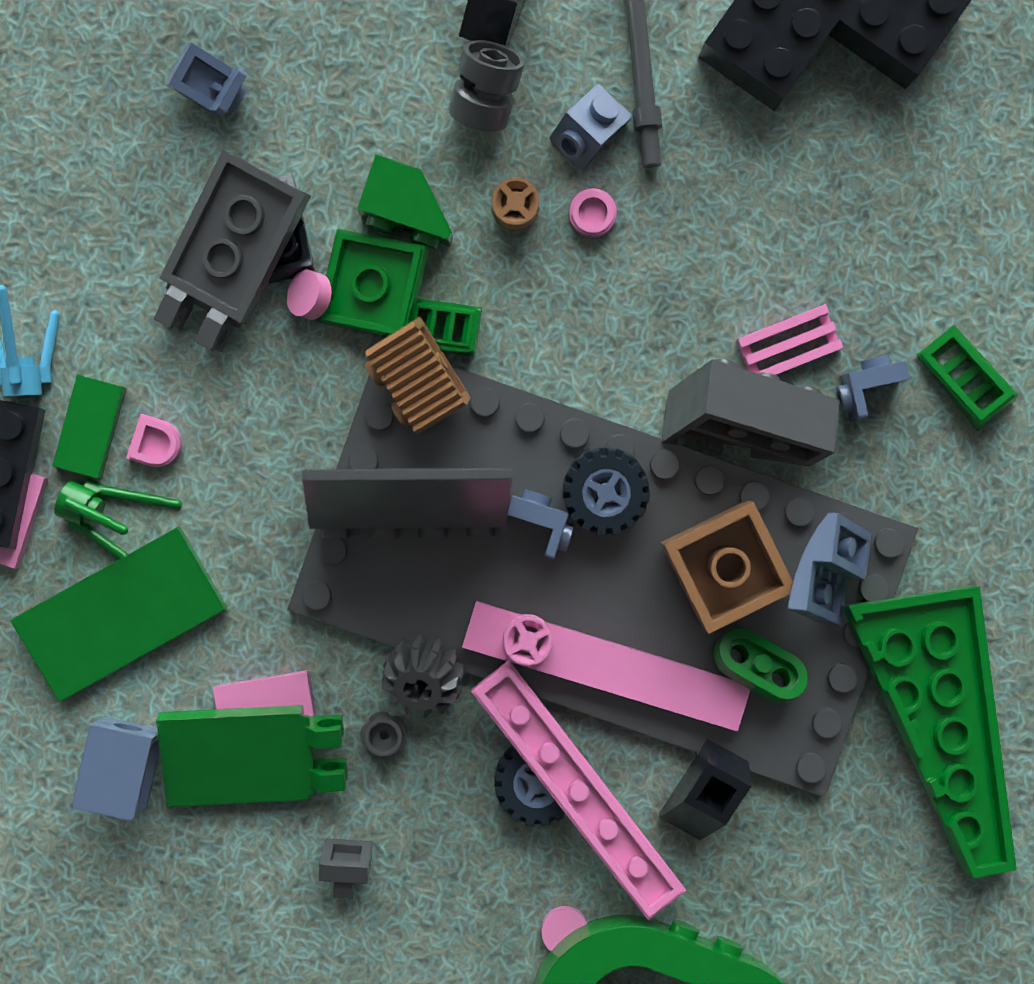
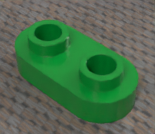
M732 629L722 636L715 645L714 660L718 669L727 677L773 703H788L801 695L807 686V671L799 658L749 629ZM731 649L740 652L743 658L742 663H737L732 659ZM773 673L782 677L784 681L783 687H779L773 682Z

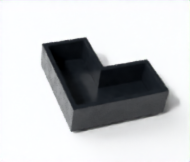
M734 0L704 42L698 58L774 112L828 35L906 89L919 76L972 0Z

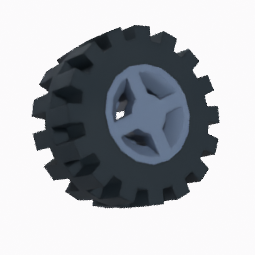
M607 446L589 449L576 458L566 472L563 482L565 506L573 521L577 522L582 529L588 532L592 531L597 535L603 536L613 533V535L622 533L621 531L636 525V521L643 517L647 503H649L650 491L647 475L638 460L622 449Z
M509 746L504 751L501 759H499L494 776L496 797H498L504 812L507 811L510 814V818L516 822L520 820L525 822L526 826L534 827V824H541L542 827L548 826L554 820L560 821L563 819L565 812L538 777L533 774L534 772L514 746Z

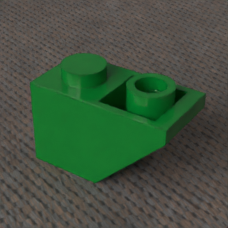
M375 154L357 207L360 216L367 218L365 226L389 235L393 234L394 228L411 233V242L424 245L432 250H437L439 243L450 247L453 240L452 231L422 170Z

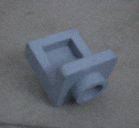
M190 42L185 46L165 85L211 114L225 115L228 110L234 112L243 100L247 88L242 84L247 73L239 68H231Z
M597 84L564 114L551 134L550 141L565 157L569 158L579 169L583 170L591 163L598 151L627 125L633 115L601 85Z
M889 355L860 361L862 370L840 376L842 385L836 386V398L840 400L839 409L841 413H848L850 422L868 418L863 390L909 380L906 360L891 364Z
M525 489L522 497L512 495L508 515L552 529L545 548L544 557L554 560L557 550L566 552L574 528L573 524L566 522L568 512L550 507L552 497Z

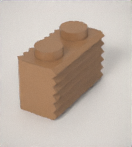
M421 317L416 318L365 351L366 357L369 359L365 362L369 375L379 387L386 385L395 400L391 404L395 416L405 428L412 426L417 435L463 408L471 399Z

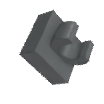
M325 838L319 863V881L334 882V898L353 899L354 885L367 884L372 860L373 841Z

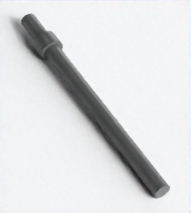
M626 0L637 106L636 109L632 110L634 131L639 132L643 167L654 168L662 165L658 129L662 128L661 108L655 106L645 0Z

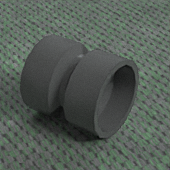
M474 40L466 43L463 47L457 71L460 80H457L454 84L448 107L450 115L459 123L476 130L492 132L505 129L515 101L512 93L517 90L525 64L523 57L515 50L496 42Z

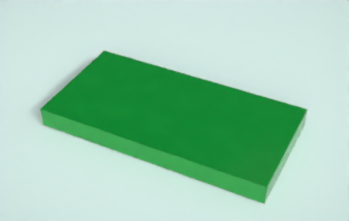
M179 525L14 617L10 622L60 702L224 611L227 606Z

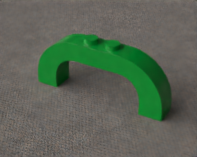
M612 915L587 922L586 925L576 929L560 941L546 956L533 984H597L608 973L628 966L649 968L689 984H785V982L767 965L743 953L744 947L728 938L717 936L715 942L698 936L700 930L696 927L675 919L671 925L654 919L648 921L643 916Z

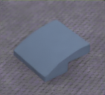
M828 513L815 530L801 557L793 581L788 609L824 625L842 626L844 612L841 606L845 605L848 579L866 580L872 533L839 513Z

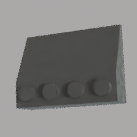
M512 468L302 470V484L309 529H321V538H350V529L370 528L371 538L399 537V528H418V537H447V528H467L468 537L496 536L495 527L507 526Z

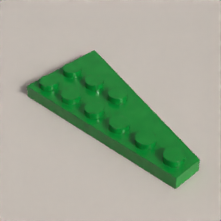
M967 586L841 606L964 875L975 879L1017 870L980 586Z

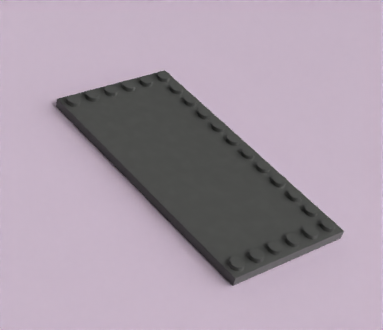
M452 365L451 367L471 399L466 406L417 435L412 426L405 428L395 416L391 406L395 400L386 385L379 387L371 376H368L336 470L512 468L509 505L512 495L522 497L524 490L527 489L552 497L550 507L568 512L563 499V482L571 463L589 449L607 446L624 450L641 464L649 482V503H647L643 517L636 521V525L616 535L610 533L603 536L597 535L592 531L588 532L582 529L577 522H574L568 512L566 522L574 525L566 552L557 550L554 560L544 557L545 548L552 529L510 515L507 517V526L495 527L496 536L468 537L467 528H447V537H418V528H399V537L371 538L370 528L350 529V538H321V529H315L287 610L395 648L402 639L413 643L414 639L420 634L427 643L431 644L440 638L443 650L456 649V661L464 664V672L484 679L507 661L462 648L476 600L516 613L536 615L552 624L723 676L726 675L718 669L714 660V648L717 641L732 629H749L799 658L806 668L808 682L801 695L784 704L773 703L750 690L738 731L515 663L512 664L539 698L697 753L706 740L709 739L749 761L751 772L823 797L826 796L870 669L845 614H843L842 626L824 625L788 609L789 594L708 634L702 629L660 542L745 500L753 501L792 581H794L801 557L815 530L828 513H839L872 533L866 580L848 579L845 605L895 597L918 528L678 444L661 443L662 439ZM731 649L732 659L737 663H742L743 658L740 652ZM773 673V682L777 686L783 687L784 681L782 677Z

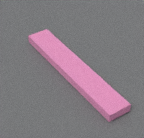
M476 600L462 648L501 660H510L511 663L518 664L506 653L504 632L510 621L523 614ZM546 622V624L549 626L552 635V648L548 656L538 664L531 666L521 665L734 731L739 729L750 689L729 677Z
M510 660L471 689L476 699L648 921L687 891Z

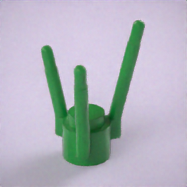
M88 479L84 486L74 481H69L63 487L56 500L54 514L67 520L69 528L84 534L115 558L120 559L128 553L91 527L98 523L121 535L128 533V528L125 525L103 514L105 501L100 499V496L173 509H180L182 502L163 496L104 486Z

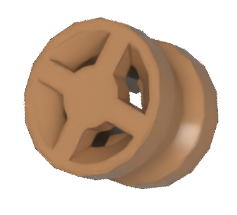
M518 177L508 178L501 182L494 190L492 197L493 215L496 221L505 229L512 231L523 230L531 226L537 218L540 204L539 194L534 185L529 181Z

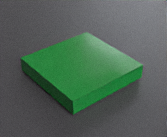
M337 229L326 277L331 284V300L326 311L316 321L322 324L383 337L391 335L412 322L415 317L430 249L424 245Z

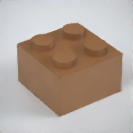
M745 500L660 542L702 629L708 634L791 593L793 585L791 576L753 501Z

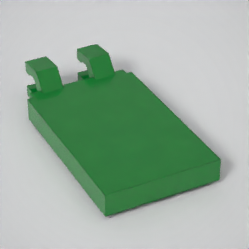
M303 705L160 712L157 717L156 724L167 807L309 800L310 795H316V790L320 793L345 791L346 789L345 780L348 778L347 759L318 758L313 760L312 747L315 749H328L342 746V737L344 736L343 715H314L309 717V715H304Z

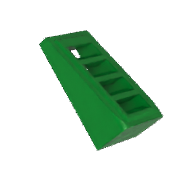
M418 299L414 320L418 318L419 310L427 311L426 327L433 338L437 314L446 315L443 340L435 339L441 351L475 357L482 308ZM456 316L465 318L461 343L452 341Z
M955 325L917 354V358L977 431L981 430L1009 408L1017 399L1018 394ZM953 345H956L960 352L943 366H940L936 359ZM968 360L972 367L956 380H953L949 373ZM980 374L984 382L967 395L962 388ZM992 390L997 397L980 410L975 402Z

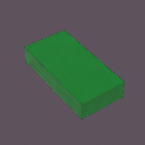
M81 375L76 376L52 464L53 467L102 479L125 396V387Z

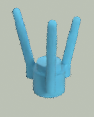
M0 285V320L6 352L5 357L0 339V385H2L3 397L42 395L41 383L52 382L50 366L60 317L59 312L53 310L50 313L40 366H35V357L17 356L7 289L4 285Z

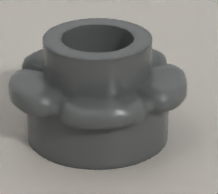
M385 711L377 712L370 716L368 724L363 725L361 741L368 748V752L376 758L385 759L389 755H398L403 751L407 742L406 738H404L407 733L406 724L399 716L392 717ZM387 731L389 733V737L387 739H382L380 737V732Z

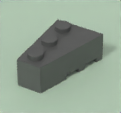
M711 359L669 390L661 443L676 445L678 437L707 441L706 450L721 452L722 444L751 448L750 457L810 467L835 453L840 400L823 395L819 389L814 387H798L780 381L778 376L771 373H755L739 368L731 360Z

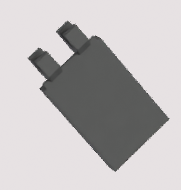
M223 149L159 278L168 283L166 286L168 290L162 299L154 320L169 328L175 327L182 330L193 310V304L208 311V314L194 342L210 351L215 349L222 352L233 332V326L240 328L242 324L248 323L311 195Z

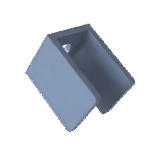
M103 717L90 724L73 797V808L131 821L136 817L137 809L145 810L148 806L160 753L157 728L109 717Z

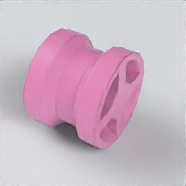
M523 614L510 621L504 632V647L508 656L520 665L531 666L543 661L552 648V635L546 622L532 614Z

